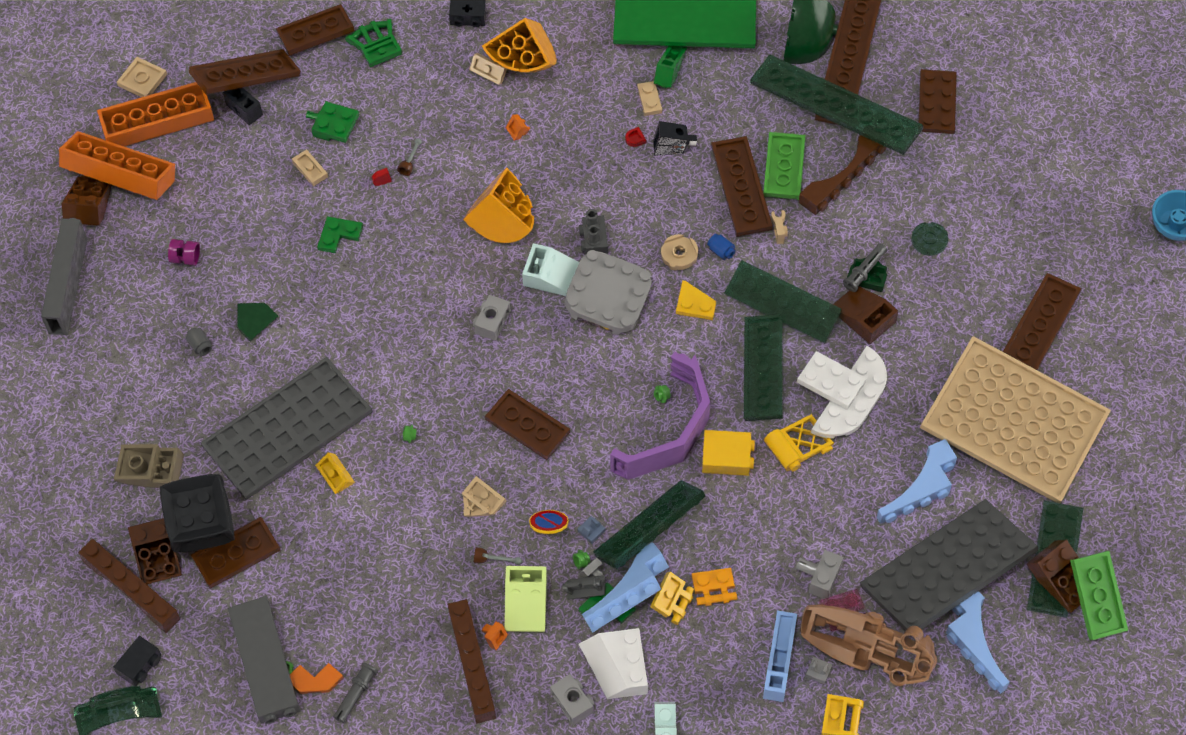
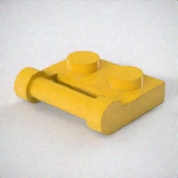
M827 694L821 735H859L861 709H863L864 701ZM847 706L853 708L849 731L843 730Z

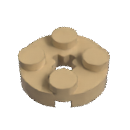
M677 234L668 237L661 247V258L664 264L671 270H684L697 262L698 246L692 238L689 237L688 239L684 235ZM679 249L680 251H684V253L682 255H677L676 250Z

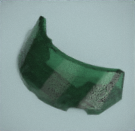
M130 686L107 691L89 698L90 701L87 703L78 704L74 707V718L79 735H87L101 727L123 720L162 717L157 689L152 686L141 689L140 686Z

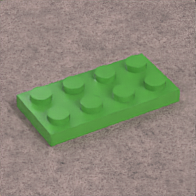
M769 132L764 197L799 200L805 135Z
M1103 551L1070 560L1089 640L1128 631L1110 551Z

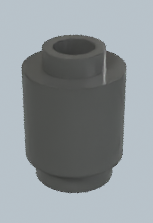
M192 328L187 332L185 339L196 354L204 356L212 350L211 341L201 328Z

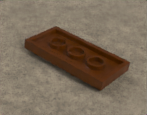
M341 4L276 28V32L289 56L355 31Z
M920 70L918 132L955 133L957 72Z
M510 389L502 395L485 415L486 421L546 460L549 459L570 433V428Z
M262 517L235 530L234 541L198 550L191 554L194 563L210 589L281 551Z

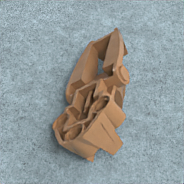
M823 604L808 605L803 612L800 632L801 636L830 657L856 669L868 670L871 662L883 667V672L889 674L892 684L896 686L929 680L931 672L937 664L934 643L929 635L924 638L923 631L918 626L908 627L903 634L887 628V624L883 623L884 617L879 613L868 612L862 614L853 610ZM830 624L837 626L839 630L845 631L844 639L815 632L814 630L817 626ZM908 635L913 636L916 641L911 640ZM896 643L901 644L903 650L916 654L914 664L896 657L899 649ZM897 671L902 672L904 676L899 675Z

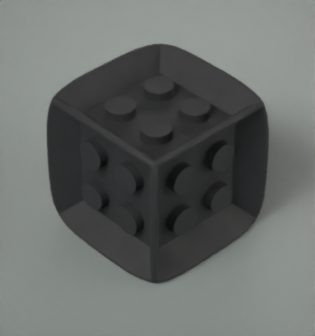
M220 474L200 475L172 481L160 486L164 522L170 546L174 552L197 551L220 546L235 540L229 501L224 488V480Z

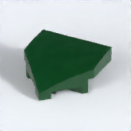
M866 258L854 259V264L851 265L847 278L852 274V269L860 266ZM878 261L869 271L867 279L862 281L859 287L883 292L887 279V267Z
M266 303L237 304L236 328L250 342L278 318V315Z

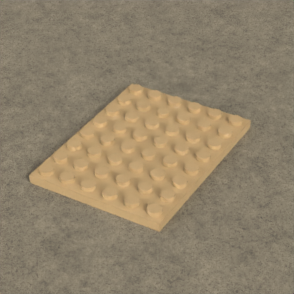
M973 336L920 428L941 440H947L948 444L1060 504L1111 410Z

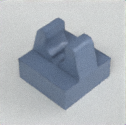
M590 516L577 530L578 533L593 544L606 531V528L594 517Z

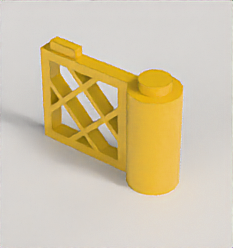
M812 414L781 430H773L764 438V442L786 471H796L800 468L801 462L820 452L825 454L833 449L834 442L831 438L820 437L812 434L811 430L803 429L805 423L810 421L814 426L817 422ZM790 431L798 432L799 437L798 439L791 438L787 433ZM801 434L813 436L812 442L800 440ZM815 437L823 438L826 443L823 445L814 443ZM799 445L810 447V451L803 455Z

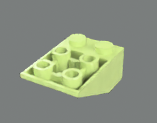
M506 566V632H545L547 567Z

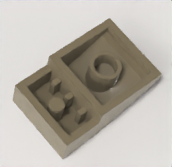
M158 444L121 445L114 480L134 486L160 488V486L179 480L184 454L179 448H160Z

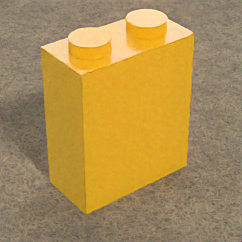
M704 430L702 473L749 476L750 469H754V457H750V453L754 452L755 440H751V432Z

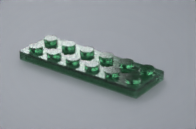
M743 260L740 261L724 292L725 295L824 344L842 312L841 308Z
M782 314L744 317L745 421L783 419Z
M680 480L594 550L595 557L615 569L624 566L630 558L638 554L647 544L653 542L664 530L669 529L675 521L682 518L692 507L698 505L706 497L704 491Z
M1043 501L1036 544L1038 545V551L1035 552V556L1055 540L1067 539L1077 554L1083 515L1082 507ZM1032 573L1026 610L1067 618L1068 611L1037 581Z

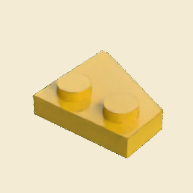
M682 280L676 314L713 320L716 301L687 281Z

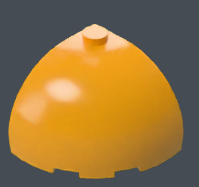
M528 18L522 19L482 45L484 51L494 62L517 72H538L554 66L557 62L553 46L541 23Z
M506 167L478 197L463 220L469 227L491 241L512 243L521 240L531 232L534 225V216L531 214L533 206L529 196H525L521 190L522 184Z

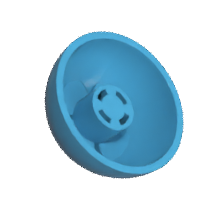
M1184 190L1167 191L1161 194L1153 204V223L1156 229L1168 239L1186 241V191Z

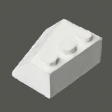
M639 628L598 633L579 643L607 699L648 694Z

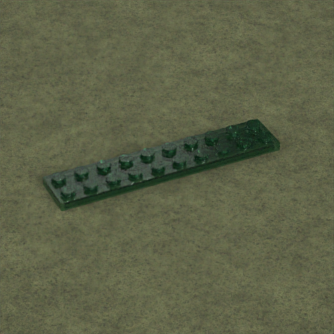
M769 55L750 79L751 84L902 155L907 152L923 130L922 124L773 55Z

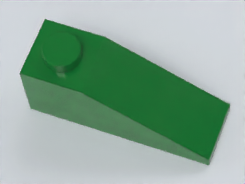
M667 47L657 63L654 84H658L663 88L672 87L687 47Z

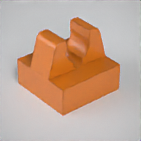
M519 114L512 115L505 127L513 140H519L530 130V127L525 125L526 121L521 119Z
M497 621L493 626L485 624L481 630L486 633L484 637L489 646L494 650H497L508 636L504 626Z

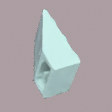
M533 243L522 273L523 286L566 296L579 262L551 247Z

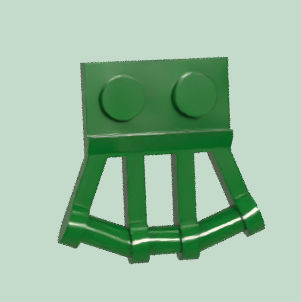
M392 19L377 22L373 20L366 26H358L354 33L345 37L348 44L355 46L361 51L370 67L402 55V49L393 36ZM379 28H387L388 35L384 37ZM373 31L378 40L372 42L367 32ZM363 36L367 44L364 45L357 39Z

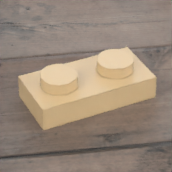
M475 53L469 70L500 85L504 80L507 68L479 53Z
M654 81L637 84L644 116L662 113Z
M307 149L292 158L293 164L313 187L328 178L327 172Z

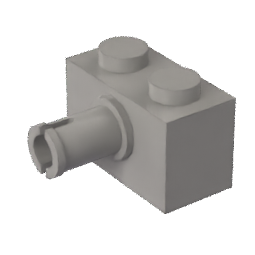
M824 550L820 562L817 564L801 557L799 558L796 570L812 575L809 587L810 594L828 600L841 570L844 557Z

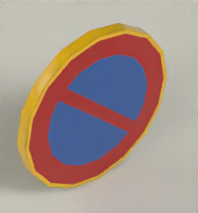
M556 510L539 511L529 519L530 528L543 534L561 532L569 524L568 517Z

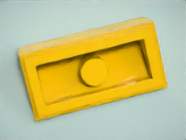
M328 452L315 465L335 494L355 483L334 453Z

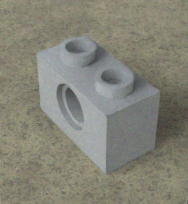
M489 295L487 300L482 302L481 312L479 316H475L473 326L475 334L496 341L511 311L510 301Z
M569 674L550 686V694L572 726L593 714V705L595 704L590 695H585L582 691L583 686L579 679H574ZM571 696H576L579 698L575 702H571L568 700Z

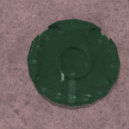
M924 222L917 225L913 230L911 242L917 252L923 255L934 256L946 249L949 238L947 231L940 224Z

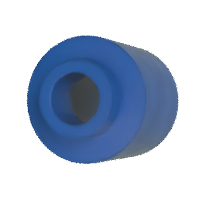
M714 234L707 243L710 247L709 249L723 260L730 259L735 254V245L722 235Z

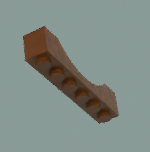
M869 126L858 137L857 152L851 163L839 174L831 178L811 182L800 193L799 204L814 215H817L820 211L823 212L831 200L837 199L843 188L847 189L855 176L859 177L864 168L874 162L878 154L884 153L887 148V137L872 126Z
M91 539L78 552L82 561L89 568L124 593L162 631L167 633L180 620L175 608L94 539Z
M465 599L447 604L476 724L496 719L495 708L468 601Z

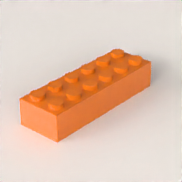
M196 82L97 110L106 141L121 146H128L214 121L208 97Z
M79 131L59 148V167L151 199L158 200L175 182L174 163Z

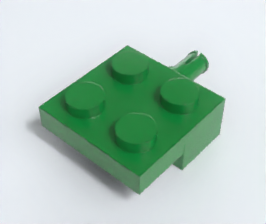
M325 101L319 113L309 110L306 113V118L315 120L311 129L313 137L329 142L333 139L346 143L359 117L358 110Z

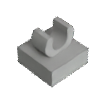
M595 558L578 574L582 578L601 576L603 573L597 568L602 562Z
M813 657L806 677L825 684L833 664Z

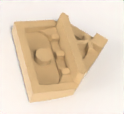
M477 476L462 492L464 517L494 515L507 501Z

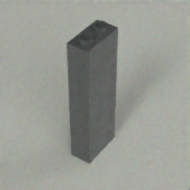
M76 218L61 219L41 314L48 333L52 335H68L88 240L81 221Z
M267 595L229 607L228 612L260 723L271 724L278 718H289L296 715L301 710Z

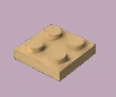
M136 57L118 79L117 85L135 95L145 97L153 94L167 76V71Z

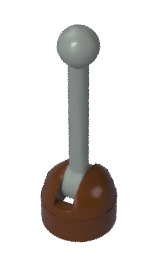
M417 138L415 140L414 148L408 160H404L399 164L397 171L401 175H411L413 170L411 160L418 146L422 144L421 139Z
M475 547L473 563H484L487 559L514 562L516 565L522 563L520 557L508 558L488 555L485 549Z

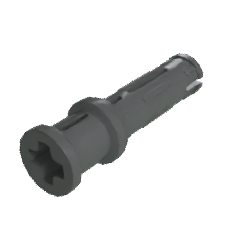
M878 243L860 266L852 269V274L843 280V285L849 291L856 292L860 283L867 279L869 271L887 252L886 246Z
M362 662L361 670L352 679L353 685L333 715L336 720L339 721L340 719V722L345 723L362 692L368 690L369 682L378 673V670L370 664Z

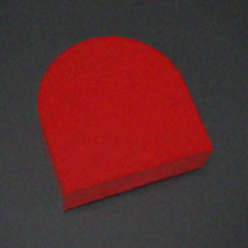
M639 127L629 130L625 135V141L631 147L646 144V139Z
M387 168L376 171L371 177L375 186L392 182Z

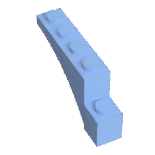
M944 439L928 446L927 461L914 483L900 497L878 509L877 519L880 524L893 522L901 514L908 515L919 506L926 507L932 500L937 498L944 499L949 495L952 484L945 473L955 467L957 457L947 440Z
M653 542L635 552L636 557L622 580L601 601L582 614L592 632H595L661 590L655 576L669 568Z
M978 591L952 609L956 615L961 616L948 625L946 636L950 643L956 644L961 649L960 652L965 659L972 661L975 670L988 679L990 687L1002 693L1007 689L1009 680L1000 671L987 646L981 621V606L985 598Z
M777 610L763 699L784 702L797 619L796 613Z

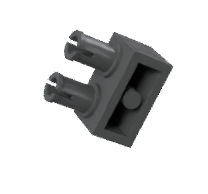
M589 209L586 212V217H582V225H579V234L584 237V240H581V251H585V254L590 250L608 254L604 215L598 216L596 210Z

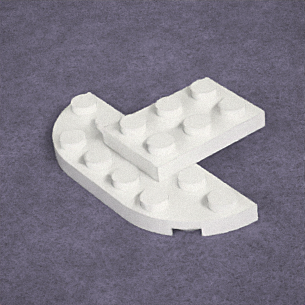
M866 346L852 369L817 351L814 353L798 377L797 383L830 400V402L811 429L812 434L824 438L848 436L858 430L881 397L887 381L885 364L873 349Z

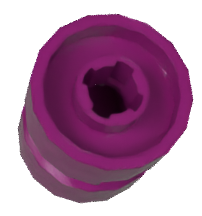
M171 239L168 248L169 262L177 264L184 262L185 265L196 266L200 256L199 242L187 241L185 243L184 240Z

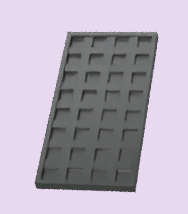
M325 357L200 443L239 493L247 500L370 415L373 411L330 359Z
M984 499L862 580L860 586L905 631L910 626H918L922 630L1037 552L1038 545L988 500Z

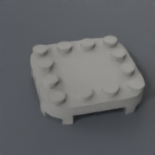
M590 250L579 262L567 290L564 305L571 314L570 317L575 320L578 317L613 330L612 334L615 335L628 332L636 326L649 294L651 274L649 271L630 262L603 252Z

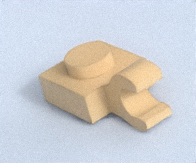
M773 211L771 213V220L774 224L776 243L784 244L785 237L788 236L787 226H783L785 211H781V217H776Z

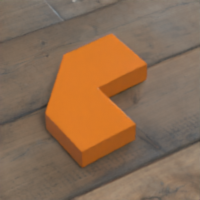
M329 663L315 677L301 665L290 674L294 689L300 694L330 692L344 678Z

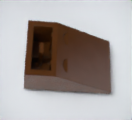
M87 176L77 177L61 203L63 219L76 218L84 225L100 226L104 219L112 185Z
M859 286L856 292L848 291L829 307L833 313L868 344H871L895 324L898 316V310L885 298Z
M164 518L128 527L140 578L145 584L182 575L178 555L170 546Z
M1067 539L1055 540L1031 559L1027 566L1037 581L1069 613H1072L1081 604L1070 560L1079 557Z

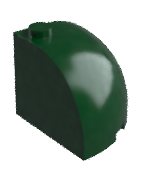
M793 0L783 63L806 64L821 58L827 52L831 45L833 35L836 36L838 25H835V10L827 0Z

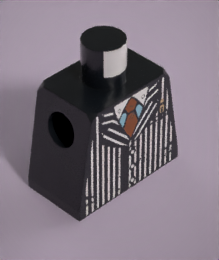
M659 121L653 139L654 156L684 154L686 145L696 146L697 136L688 135L686 125Z

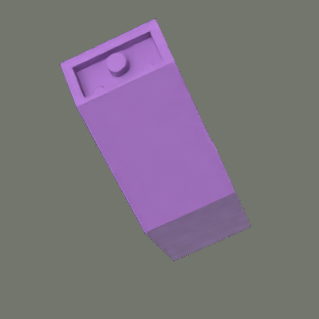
M674 351L671 356L672 363L670 369H672L670 375L693 387L698 404L697 410L681 436L677 440L635 455H627L614 448L610 454L611 472L629 480L684 462L707 424L710 415V399L696 354L692 359H689L687 355Z

